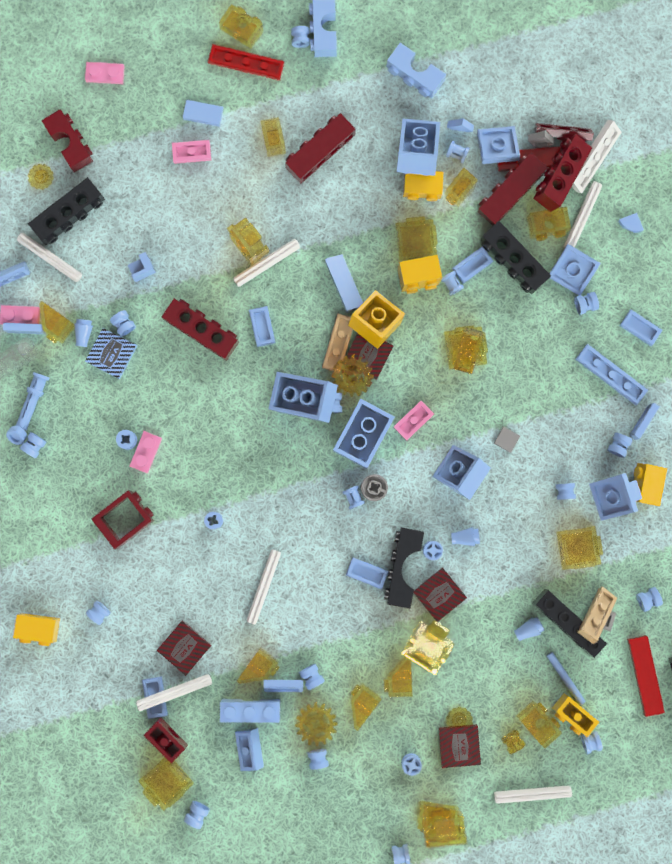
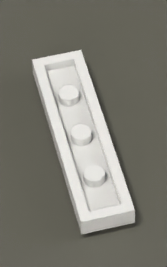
M607 120L591 145L592 150L572 185L573 189L578 193H583L621 134L620 129L613 120Z

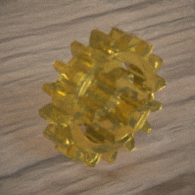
M354 355L350 359L344 356L343 361L339 359L337 365L333 367L332 370L335 372L332 373L331 377L336 378L333 384H338L337 391L344 390L343 395L349 392L350 397H353L354 393L360 396L362 391L366 393L368 387L371 386L372 382L370 380L373 379L374 375L369 373L372 371V367L367 368L368 361L361 362L362 357L356 360Z
M317 702L314 703V707H311L308 703L307 710L300 709L302 716L297 715L296 717L300 721L295 723V727L300 728L297 731V735L303 734L301 740L308 739V745L315 742L316 747H318L320 741L325 745L326 738L332 740L331 733L337 732L333 728V726L338 725V721H333L336 714H330L331 707L324 709L325 703H322L321 707H318ZM317 711L315 715L307 716L309 713ZM324 714L328 717L330 724L324 721ZM319 720L321 726L313 728V723ZM303 724L308 726L309 734L305 731ZM321 732L325 733L322 736L316 737V735Z

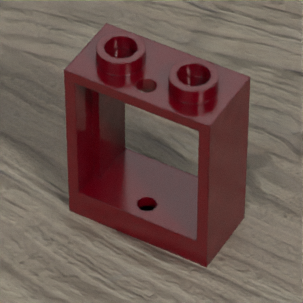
M126 491L91 518L114 550L119 549L154 522L152 518L154 516L153 512L149 507L144 508L140 503L142 498L136 491ZM129 498L145 520L119 539L103 517Z

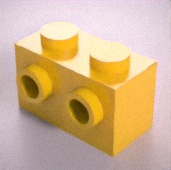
M436 171L435 176L404 174L403 197H407L408 200L426 198L427 201H437L441 199L443 193V172Z
M637 463L634 470V481L636 480L642 499L636 502L660 506L667 468Z
M26 613L17 614L13 638L19 639L20 643L37 641L38 645L50 646V643L57 642L60 618Z
M565 693L552 707L556 711L555 716L563 723L567 720L571 724L570 729L577 735L582 733L588 737L599 724L597 719Z

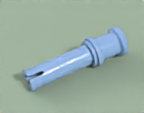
M35 372L32 374L34 377L30 387L26 389L28 395L15 425L26 431L38 399L44 394L42 391L46 381L50 379Z

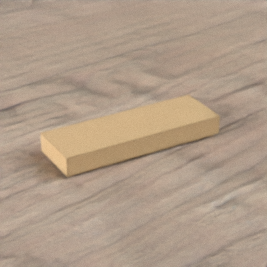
M337 314L322 365L323 369L337 373L341 372L353 331L348 326L351 317Z
M603 586L598 589L578 630V633L592 644L598 641L617 600V597Z

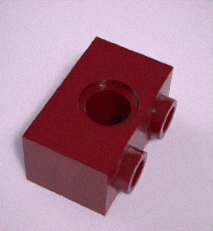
M162 717L143 735L171 764L188 746Z

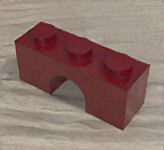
M59 109L41 120L55 142L61 138L70 139L69 146L61 151L74 173L93 162L90 157L93 155L87 144L84 146L80 141L84 138L78 129L74 130L71 125L74 122L68 113L64 115L62 110Z

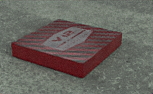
M357 334L343 364L377 380L394 345L384 341L377 349L361 335Z
M443 567L413 592L436 622L440 621L467 599Z
M182 620L156 651L186 676L212 645Z
M477 724L438 728L442 768L481 765Z

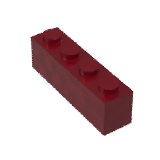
M341 113L338 116H332L323 129L319 128L314 133V137L310 141H304L299 147L300 150L295 154L291 153L286 158L285 168L302 184L356 135V128Z
M532 152L528 156L524 155L517 163L519 166L515 170L511 169L504 178L506 180L502 184L498 183L491 190L493 194L489 198L484 197L478 204L480 207L478 213L492 226L502 220L548 169Z

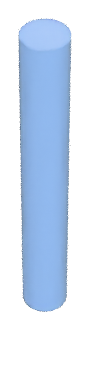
M551 652L546 655L579 705L585 703L584 698L554 653Z

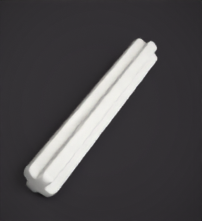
M595 181L592 183L564 244V249L567 244L575 248L602 188V184Z
M21 233L17 237L19 243L73 281L78 282L81 279L82 274L26 234Z
M296 239L291 240L235 276L233 279L238 287L242 286L300 248Z
M271 550L246 619L251 624L257 623L281 552L277 550Z
M209 674L137 700V708L139 711H143L212 684Z
M570 786L494 792V800L497 804L572 797Z

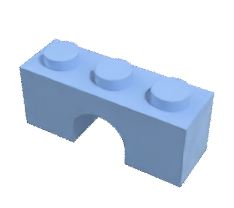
M313 0V3H309V15H313V21H310V33H314V39H310V49L314 51L315 57H337L336 31H326L322 27L327 21H336L335 0Z
M399 43L387 60L386 68H388L389 73L393 76H400L406 85L416 87L422 96L433 98L445 81L446 74L432 64L423 72L415 71L411 67L415 58V52Z
M222 699L220 702V722L279 723L280 699H261L259 701Z

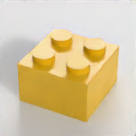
M438 255L399 262L397 271L402 292L406 291L407 294L416 293L421 288H425V290L435 289L442 279Z
M375 290L352 314L348 326L378 349L399 327L405 313Z

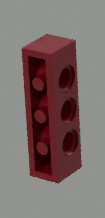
M577 134L570 138L566 137L561 142V149L552 158L553 163L545 171L544 180L536 187L537 192L533 199L549 212L561 207L592 150V147Z
M174 298L161 316L162 319L227 361L239 344L238 339H236L237 335L230 330L225 332L220 328L222 325L213 319L211 322L204 318L206 316L198 309L193 311L189 308L190 304L182 299L178 301ZM184 314L191 316L188 322L181 321V317ZM200 324H205L206 330L202 333L197 332V327ZM215 335H222L221 342H213V337Z

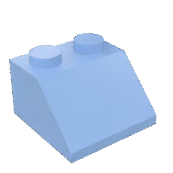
M453 445L432 477L470 500L491 468L480 458Z

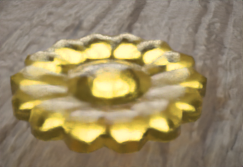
M38 164L29 170L28 181L35 189L40 188L43 190L52 184L54 177L50 167H47L45 164Z
M453 708L452 711L448 712L446 717L448 727L473 725V717L466 708Z

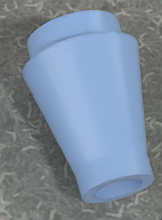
M76 319V323H74L76 346L87 347L93 328L91 320Z
M471 527L451 533L452 544L469 546L480 544L478 528L474 529Z
M531 617L522 626L514 630L519 641L541 635V632L545 631L538 617Z

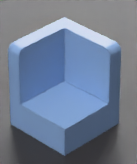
M146 252L139 255V260L128 265L135 282L156 273Z

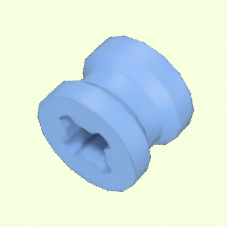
M296 26L291 29L293 47L302 48L310 45L308 27Z
M122 430L116 436V443L119 447L129 450L136 446L137 436L130 430Z
M575 483L556 484V489L558 490L557 500L576 499V494L573 490Z
M428 541L423 546V554L427 559L437 560L442 556L443 548L440 543Z
M95 601L93 608L86 611V615L98 625L103 623L104 617L111 614L109 609L99 601Z
M597 731L592 732L588 737L584 734L581 735V741L586 754H591L594 750L602 751V743Z
M326 749L307 752L308 758L311 761L309 764L310 769H322L329 766V762L326 760Z
M408 753L402 758V768L407 775L414 776L421 771L422 764L416 754Z
M403 844L402 847L392 846L394 864H410L408 845Z

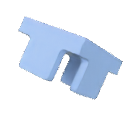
M626 473L589 484L601 521L638 511L636 501L642 499L636 480L629 482Z

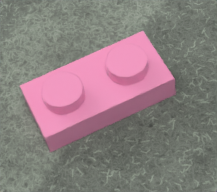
M86 62L85 81L123 84L125 66L124 64Z
M209 140L172 143L174 164L212 161Z
M1 305L0 325H3V323L39 324L40 307Z
M420 401L393 428L407 441L434 413Z
M144 431L130 467L149 473L162 438Z

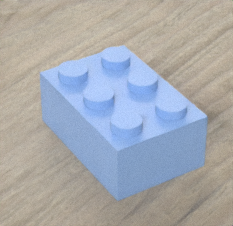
M413 119L402 120L397 172L435 176L440 122Z
M277 372L268 409L329 423L338 385L328 381Z
M360 399L333 451L367 469L395 417Z

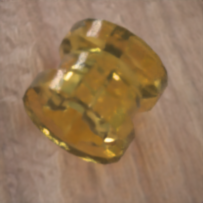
M513 730L501 738L503 744L507 745L509 754L521 750L526 745L524 740L520 739L518 730Z

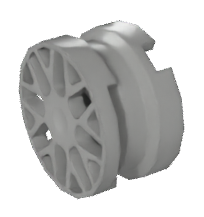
M377 474L367 476L361 484V492L369 501L381 500L388 491L387 481Z

